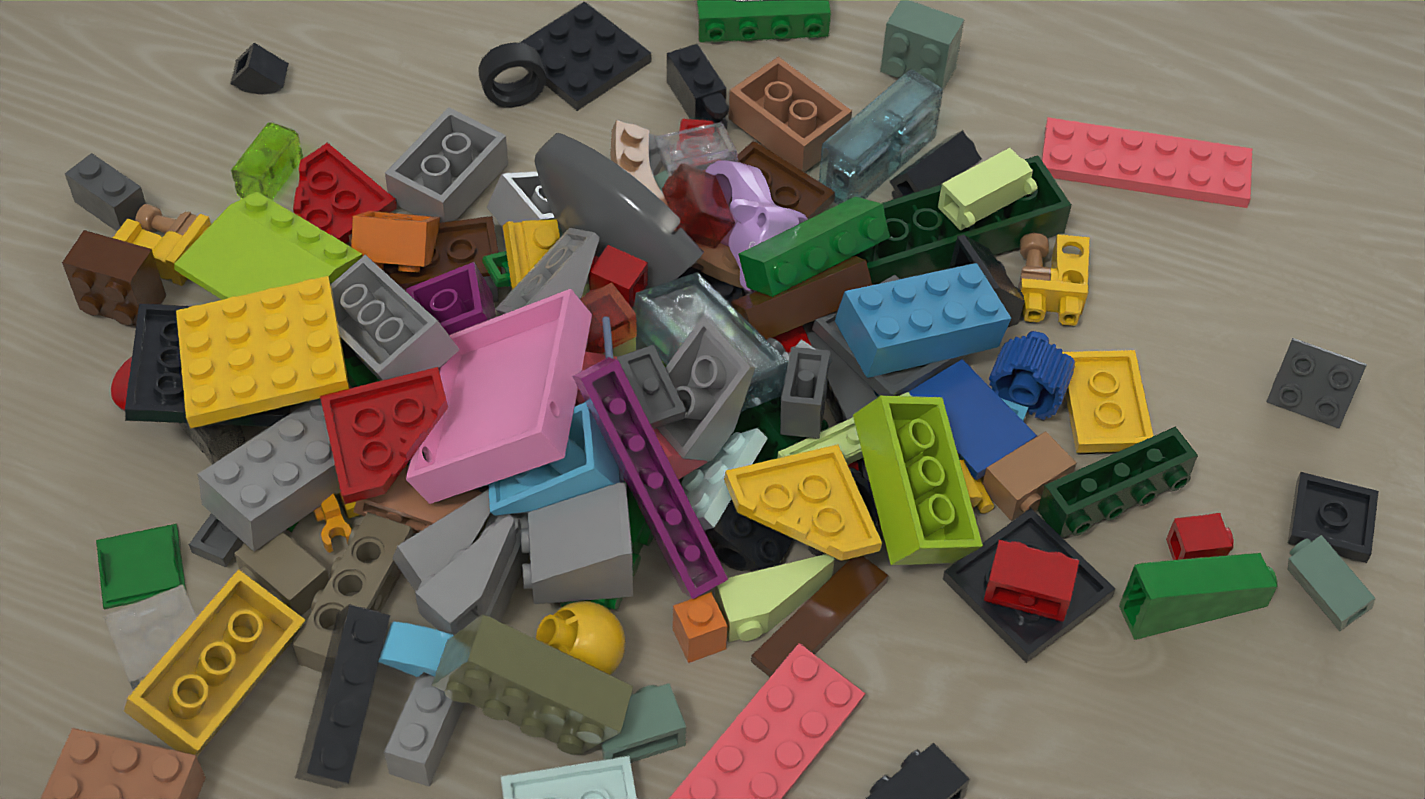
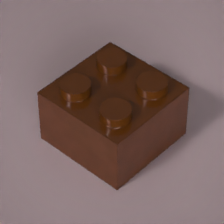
M83 230L62 262L79 309L89 315H101L114 319L123 325L132 324L136 326L139 303L161 305L166 297L157 264L150 248Z

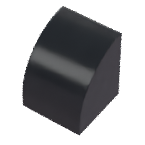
M253 43L236 59L230 84L240 90L253 94L277 92L284 86L289 63L258 44Z

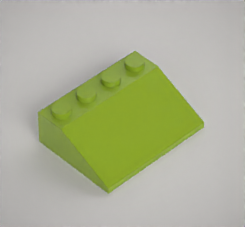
M255 192L229 205L174 263V270L216 297L224 300L233 296L246 295L329 276L330 283L332 284L362 258V253L261 193Z

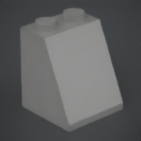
M616 483L528 512L529 528L521 529L522 553H530L531 563L523 564L524 589L532 588L534 604L633 597L632 547L626 483Z

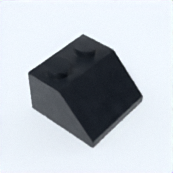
M964 234L957 236L949 269L977 263L1011 317L1008 327L1017 325L1025 302L1021 290L1014 286L1006 274L1004 265L997 261L989 248Z

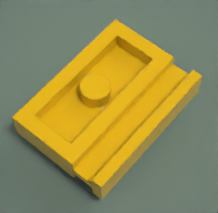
M557 219L530 220L516 223L507 221L502 225L512 290L559 240Z

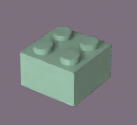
M900 0L886 23L880 72L942 93L957 66L965 19L910 0Z

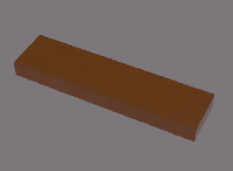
M864 556L851 558L752 654L751 662L771 677L799 643L815 655L887 583L888 575Z

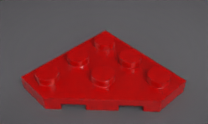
M328 142L300 160L298 187H296L293 205L294 214L343 243H348L349 235L352 234L353 216L367 211L391 213L397 209L396 199Z
M438 367L320 396L344 504L386 494L446 412L448 403Z

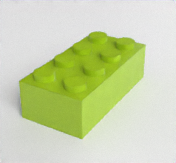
M879 396L854 413L853 418L890 564L954 563L982 548V541L943 398Z

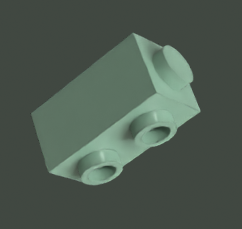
M1322 535L1312 542L1309 538L1301 541L1289 552L1291 557L1288 560L1287 569L1339 631L1373 608L1375 597Z

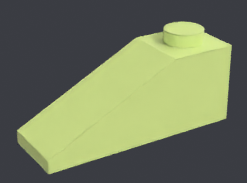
M824 554L729 577L727 581L716 586L715 601L728 625V642L736 640L751 641L774 628L813 596L832 577L834 557Z

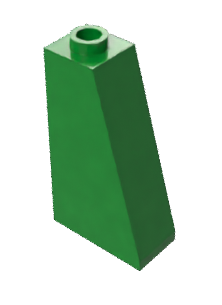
M1261 553L1135 564L1119 608L1134 640L1268 607L1278 587L1277 578L1274 570L1266 565Z

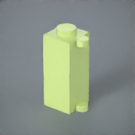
M1008 148L942 183L938 208L959 230L974 225L975 222L1021 197L1035 192L1037 184L1031 178L1033 170L1026 160L1020 158L1011 148Z

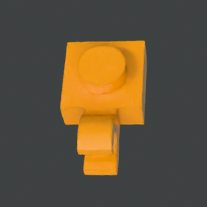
M333 493L321 503V506L313 511L317 522L324 520L326 523L321 531V538L325 550L329 553L333 552L331 543L333 537L337 535L344 536L348 543L352 531L349 524L344 521L339 504Z

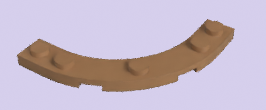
M616 120L611 131V160L645 185L680 218V224L674 230L676 231L681 227L704 251L702 256L696 261L704 266L703 273L725 283L743 288L740 283V268L729 246L709 237L689 223L674 209L659 189L649 163V130L641 128L636 124H628Z

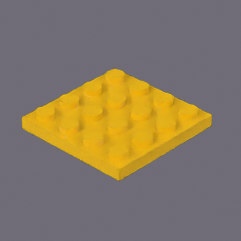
M329 276L308 279L303 282L176 310L185 412L190 429L319 399L322 395L349 389Z

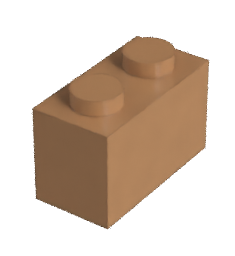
M1045 431L988 466L983 485L991 500L1013 521L1030 508L1036 511L1044 486L1074 472L1077 463Z

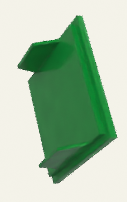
M177 523L96 540L104 610L186 592Z

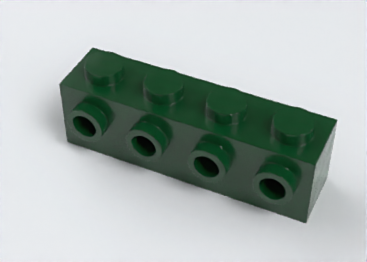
M1175 426L1046 484L1037 511L1045 522L1062 538L1071 534L1079 536L1097 522L1104 519L1107 521L1114 520L1132 506L1137 504L1144 506L1153 501L1157 495L1167 490L1177 491L1184 487L1191 479L1190 475L1198 454Z

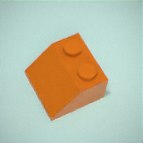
M367 211L353 216L351 247L362 253V257L364 255L369 257L381 269H384V263L398 264L399 271L420 272V266L425 267L432 261L440 217Z

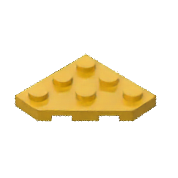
M838 444L725 471L724 481L737 513L841 561L880 551L882 541Z

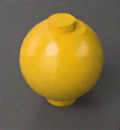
M574 602L560 608L553 615L545 616L541 620L536 632V640L609 675L613 674L618 668L625 652V635L621 623L610 610L594 602Z

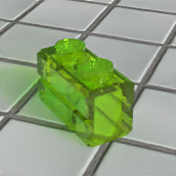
M268 122L231 169L233 181L236 182L234 184L236 193L240 198L243 199L250 194L259 192L273 200L293 173V169L297 168L300 160L303 159L302 149L299 147V134L295 130L272 122Z

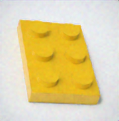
M1135 350L1062 352L1075 360L1074 372L1065 395L1076 453L1119 452L1153 437Z

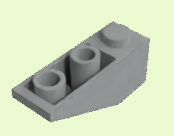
M509 514L499 523L489 525L483 531L481 537L469 548L459 550L452 557L450 563L439 573L425 578L415 592L419 614L437 630L455 635L481 615H486L516 543L515 522Z

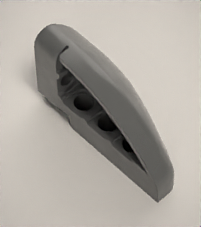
M556 133L535 154V166L543 192L563 234L569 228L595 232L600 238L594 257H599L606 246L610 245L648 262V285L630 310L631 313L640 309L663 291L704 253L681 227L676 231L674 230L680 224V218L662 200L629 172L593 148L564 134Z

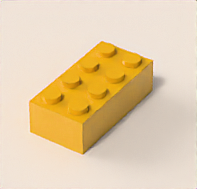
M238 569L128 696L124 712L175 751L193 754L198 757L291 644L293 637L303 626L305 619Z

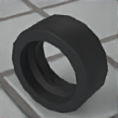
M506 43L491 49L482 58L478 67L484 94L490 102L501 107L523 106L536 99L546 85V72L541 57L536 49L524 43ZM526 67L531 69L524 78L516 82L498 83L494 81L501 72L509 68Z

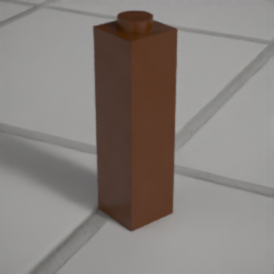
M852 256L773 297L756 291L732 301L734 315L731 316V320L736 333L750 342L758 344L837 311L844 291L872 285L866 260Z

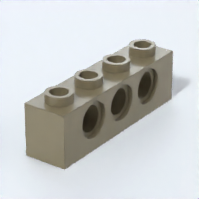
M367 512L360 525L354 526L349 536L348 548L343 557H337L330 571V580L324 590L320 589L316 593L311 606L312 612L305 624H303L292 639V646L294 647L299 665L322 673L333 630H327V628L335 624L337 613L349 604L376 612L382 611L402 573L392 559L399 544L413 536L412 527ZM368 559H377L371 563H364ZM352 591L359 592L353 596H345L347 593Z

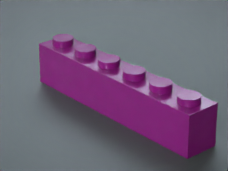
M608 357L573 375L681 591L691 599H694L727 581L728 578L618 359Z

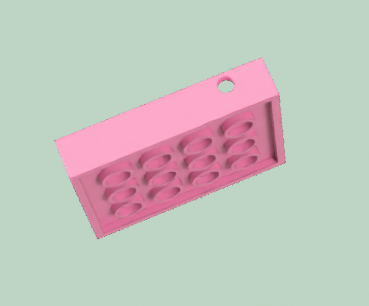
M572 289L449 335L460 350L439 368L448 409L411 458L406 480L429 504L565 458L578 391L573 375L582 370L592 318L590 311Z

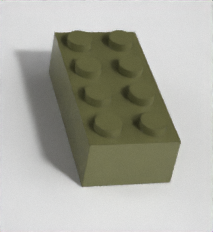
M485 614L447 640L432 686L444 691V694L449 699L461 703L468 702L483 709L482 711L486 716L496 720H507L519 726L524 734L537 738L543 737L556 743L561 751L573 755H581L621 733L633 690L632 685Z

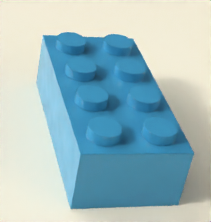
M974 263L844 291L835 323L865 376L869 378L998 348L1011 317L978 264Z

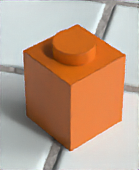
M712 592L673 605V631L688 663L726 650L728 625Z

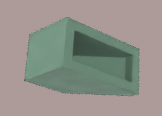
M670 683L661 686L648 685L631 695L621 733L602 744V760L629 756L630 763L686 746V725Z

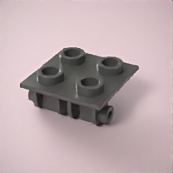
M1292 338L1266 402L1340 428L1367 364Z

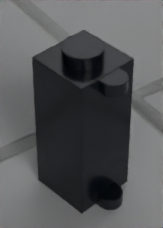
M963 130L944 139L889 181L894 188L892 191L893 199L942 185L947 180L970 169L982 159L973 141L967 137Z

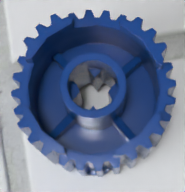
M1031 331L1027 334V337L1022 336L1021 339L1015 337L1014 340L1009 339L1008 342L1004 343L991 371L989 385L992 386V390L1000 398L1028 407L1027 412L1030 415L1036 413L1035 418L1045 420L1046 417L1051 418L1052 415H1056L1059 406H1061L1074 372L1075 360L1071 356L1063 354V350L1057 349L1055 344L1050 345L1049 338L1044 333Z

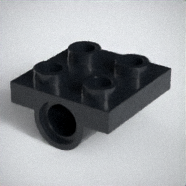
M732 499L716 526L707 529L705 532L717 542L714 552L718 560L727 567L738 571L750 570L754 572L778 566L793 538L737 513Z

